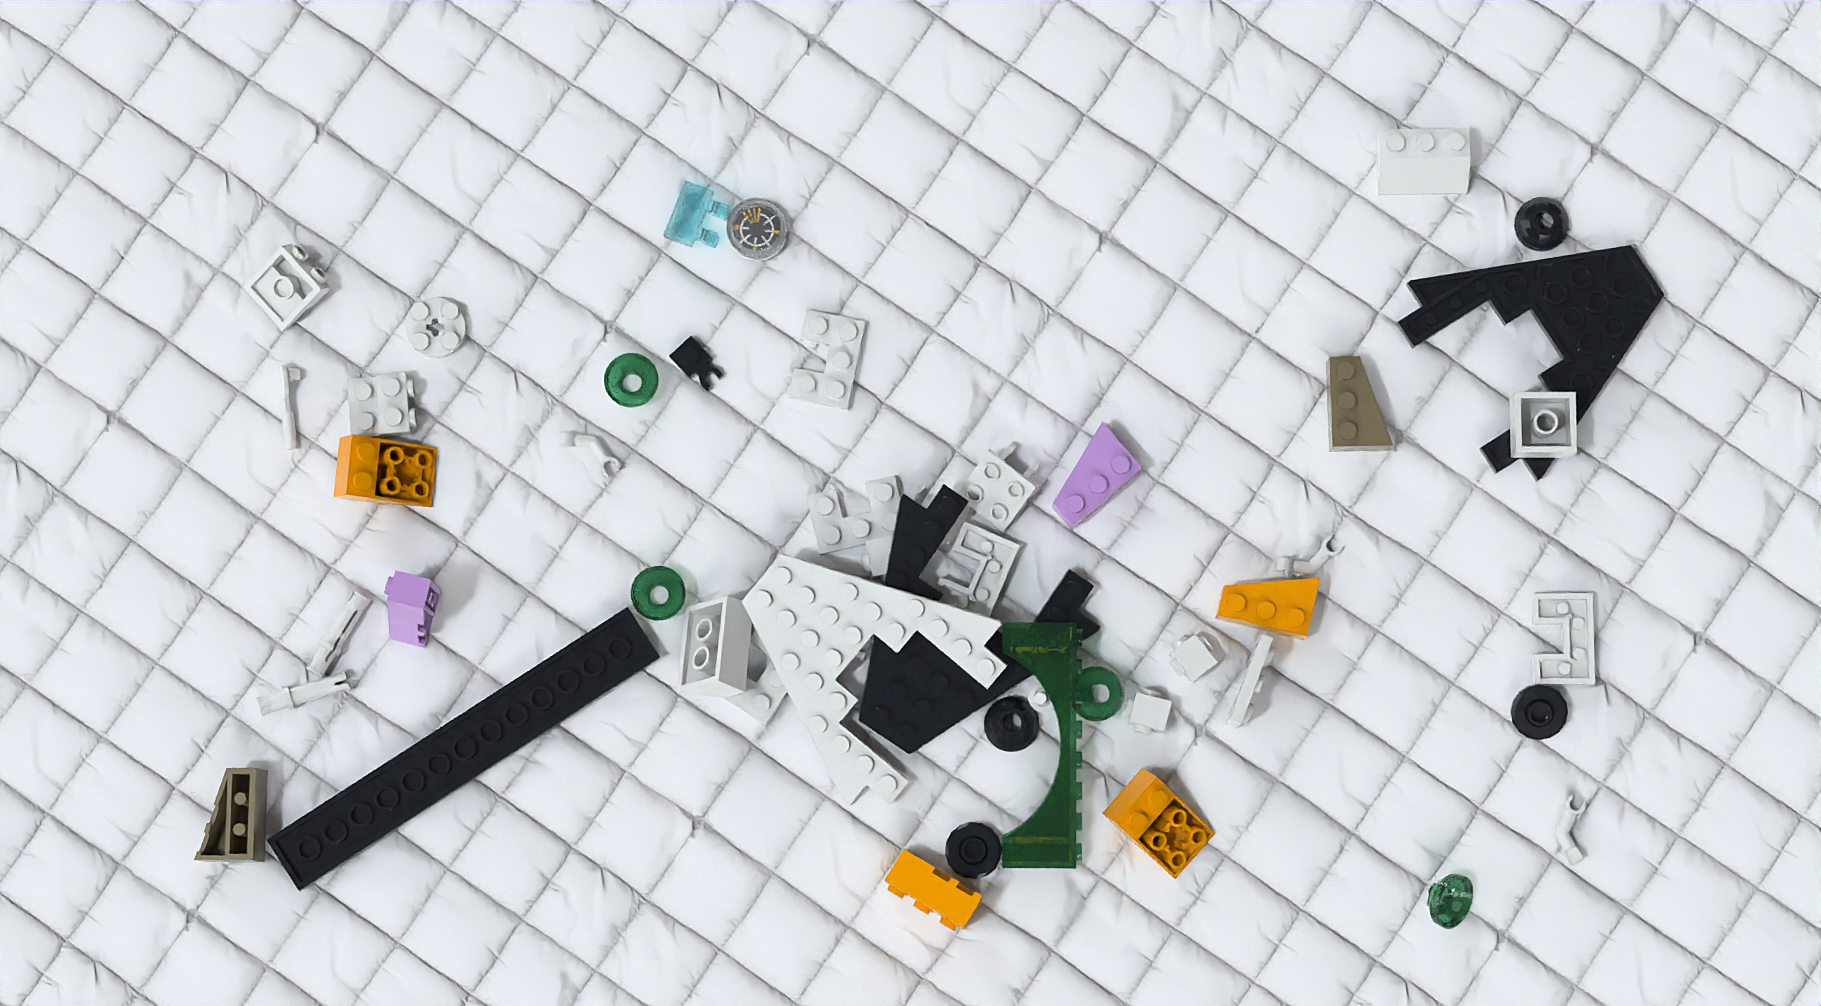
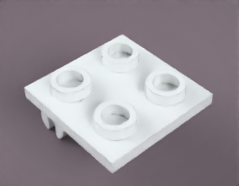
M1013 442L1000 456L989 449L958 491L959 495L969 501L968 505L1002 532L1006 530L1038 486L1030 478L1041 465L1036 460L1023 475L1008 465L1005 461L1017 447Z

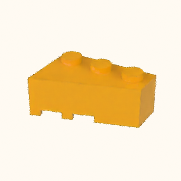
M1320 578L1224 585L1221 590L1215 619L1304 640L1307 637Z
M903 849L884 880L889 884L887 888L889 892L901 899L904 895L914 899L913 906L927 915H929L930 911L935 912L941 916L939 922L953 931L957 927L963 930L983 897Z

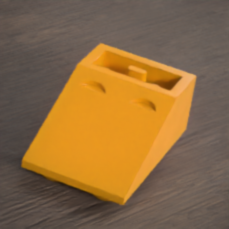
M353 434L341 437L339 439L333 497L361 502L431 507L437 447Z
M1144 768L1140 769L1102 812L1112 824L1174 879L1178 877L1215 834L1157 776Z

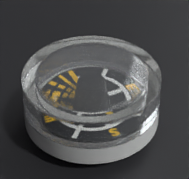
M755 197L743 200L732 209L727 219L726 230L729 243L733 250L745 259L752 261L767 260L775 256L785 244L787 237L785 216L781 209L768 199Z

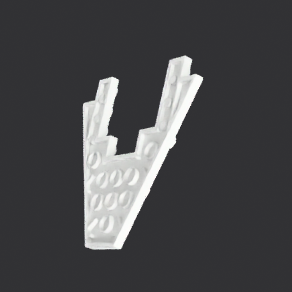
M785 554L779 555L742 600L844 804L848 807L866 785L890 805L910 782L905 775L841 722L860 698L836 678L873 634L898 653L916 630H918L987 689L1008 665L985 646L986 642L1002 625L1000 620Z

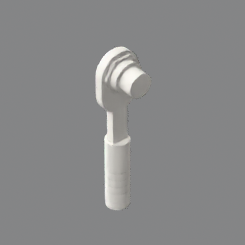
M284 364L280 365V382L285 411L282 412L285 450L297 449L294 411H290L289 382L300 380V369L288 367Z

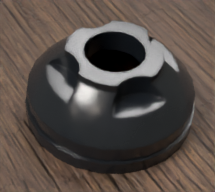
M1537 197L1525 202L1517 211L1514 219V230L1518 240L1525 247L1539 252L1550 251L1559 246L1567 236L1569 229V219L1565 209L1560 203L1547 197ZM1539 213H1547L1552 217L1553 224L1550 228L1541 229L1537 226L1535 218Z
M1004 697L997 700L987 710L984 718V732L987 739L997 749L1005 752H1018L1027 748L1035 740L1039 729V719L1036 711L1026 700L1018 697ZM1015 714L1020 718L1021 727L1017 731L1009 732L1003 727V718L1006 715Z

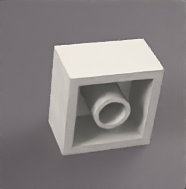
M1514 392L1509 398L1511 458H1571L1577 453L1576 392Z

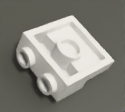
M292 244L281 245L243 286L282 331L288 330L306 309L312 308L331 288L326 283L328 280L327 274L319 267L313 268L306 261L308 258L307 252L298 245L293 246Z
M406 372L375 374L376 376L347 379L351 435L372 438L412 435V427L417 426L416 409H411L410 397H415L414 380L409 379Z

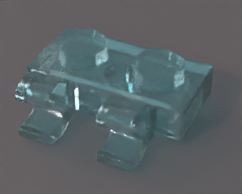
M685 180L663 236L691 248L695 240L709 247L716 248L720 238L718 233L702 228V222L706 212L727 221L731 209L724 203L712 200L713 190Z

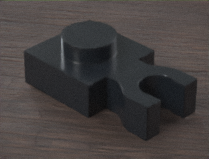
M692 336L686 339L669 355V358L689 379L696 374L699 377L701 386L707 392L711 389V386L705 381L707 375L714 374L719 380L724 377L717 368L707 364L712 357Z

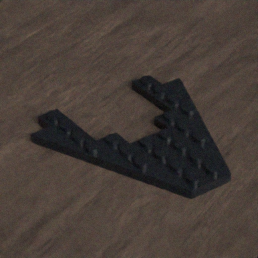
M1631 245L1410 280L1406 283V286L1420 308L1399 320L1396 325L1413 349L1487 301L1504 326L1530 311L1562 359L1539 374L1538 378L1548 392H1576L1577 426L1663 298L1664 293ZM1510 429L1479 449L1495 474L1521 459L1536 482L1543 477L1555 459L1511 458Z
M945 484L941 486L927 509L902 493L899 500L883 585L939 602L943 593L919 578V576L969 501ZM1067 569L1028 628L1029 631L1036 628V633L1042 632L1040 638L1046 640L1044 645L1039 643L1036 646V650L1040 654L1048 653V656H1052V659L1061 656L1062 653L1057 650L1041 653L1038 651V646L1042 645L1044 649L1046 644L1050 642V637L1056 636L1059 631H1066L1069 627L1072 629L1071 640L1064 652H1067L1101 628V626L1078 612L1094 585L1070 569ZM916 630L898 653L874 634L858 721L910 755L1037 671L1035 670L1037 667L1035 663L1040 662L1043 658L1046 659V662L1042 665L1044 667L1047 663V658L1042 657L1037 661L1039 655L1034 659L1035 652L1030 656L1029 652L1031 651L1023 650L1022 653L1032 661V664L1028 666V662L1023 663L1022 657H1016L1017 650L1015 648L1017 643L1014 642L1010 651L1011 644L1009 643V638L996 630L985 646L1008 665L987 689L918 630ZM1068 632L1067 639H1066V641H1065V643H1064V645H1063L1062 647H1061L1062 634H1060V635H1061V641H1060L1059 647H1058V644H1057L1056 640L1053 639V640L1055 641V643H1056L1057 646H1056V647H1054V646L1048 647V648H1046V649H1044V650L1051 649V648L1062 649V648L1065 646V644L1067 643V641H1068L1069 632ZM1027 634V635L1024 636V639H1025V637L1028 636V635L1033 636L1034 639H1035V645H1036V638H1035L1034 635H1032V634ZM1021 638L1019 642L1024 643V639Z

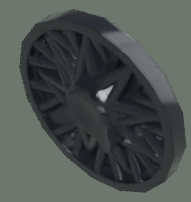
M1534 684L1518 692L1512 701L1510 713L1512 723L1519 733L1530 739L1543 740L1551 738L1560 732L1566 723L1568 709L1566 700L1558 690L1550 685Z
M968 822L959 825L950 833L946 841L945 856L948 865L956 874L964 878L979 879L988 876L996 869L1001 859L1002 846L999 837L992 828L983 823Z

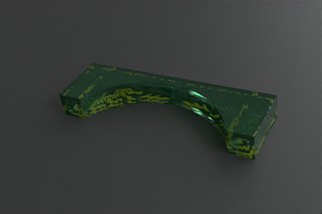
M1002 622V653L1025 666L1041 683L1053 705L1060 736L1058 766L1047 795L1028 819L1015 829L1002 835V868L1076 869V861H1082V843H1076V831H1082V812H1076V800H1082V782H1076V769H1082V751H1076V739H1082V720H1076V708H1082V690H1076L1077 677H1082V659H1077V647H1082V628H1077V622Z

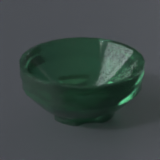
M626 353L610 362L604 374V386L608 396L615 403L627 408H636L647 404L654 397L659 386V376L655 365L647 357L638 353ZM629 375H636L642 381L641 387L635 392H630L624 388V380Z
M652 566L641 571L635 577L630 591L632 604L636 611L643 617L653 621H664L675 616L682 609L686 598V588L682 578L674 570L665 566ZM656 587H664L668 591V599L663 604H655L650 598L651 591Z
M1090 666L1078 672L1073 678L1069 690L1070 702L1075 712L1082 718L1094 722L1104 721L1114 716L1121 709L1125 697L1124 686L1119 676L1112 670L1102 666ZM1100 684L1105 685L1109 690V698L1103 703L1097 702L1093 696L1095 687Z
M1450 874L1437 883H1433L1428 891L1429 896L1427 900L1432 921L1445 929H1452L1463 921L1469 912L1473 900V885L1468 877Z

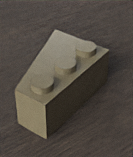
M1360 356L1329 357L1326 362L1329 452L1389 451L1393 443Z
M226 768L213 804L215 808L210 822L206 824L205 836L200 850L196 852L194 860L203 862H265L268 770L259 768Z

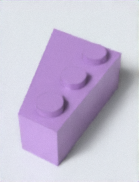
M1103 422L1052 504V509L1070 530L1074 529L1139 474L1142 468Z
M395 570L394 577H388L384 594L388 595L387 608L390 639L425 648L441 589L431 579Z

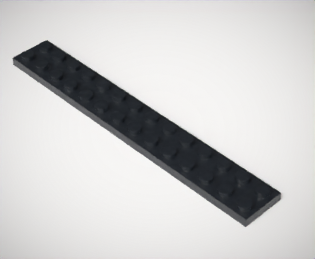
M626 607L266 840L298 891L301 892L660 660L661 657L629 608Z

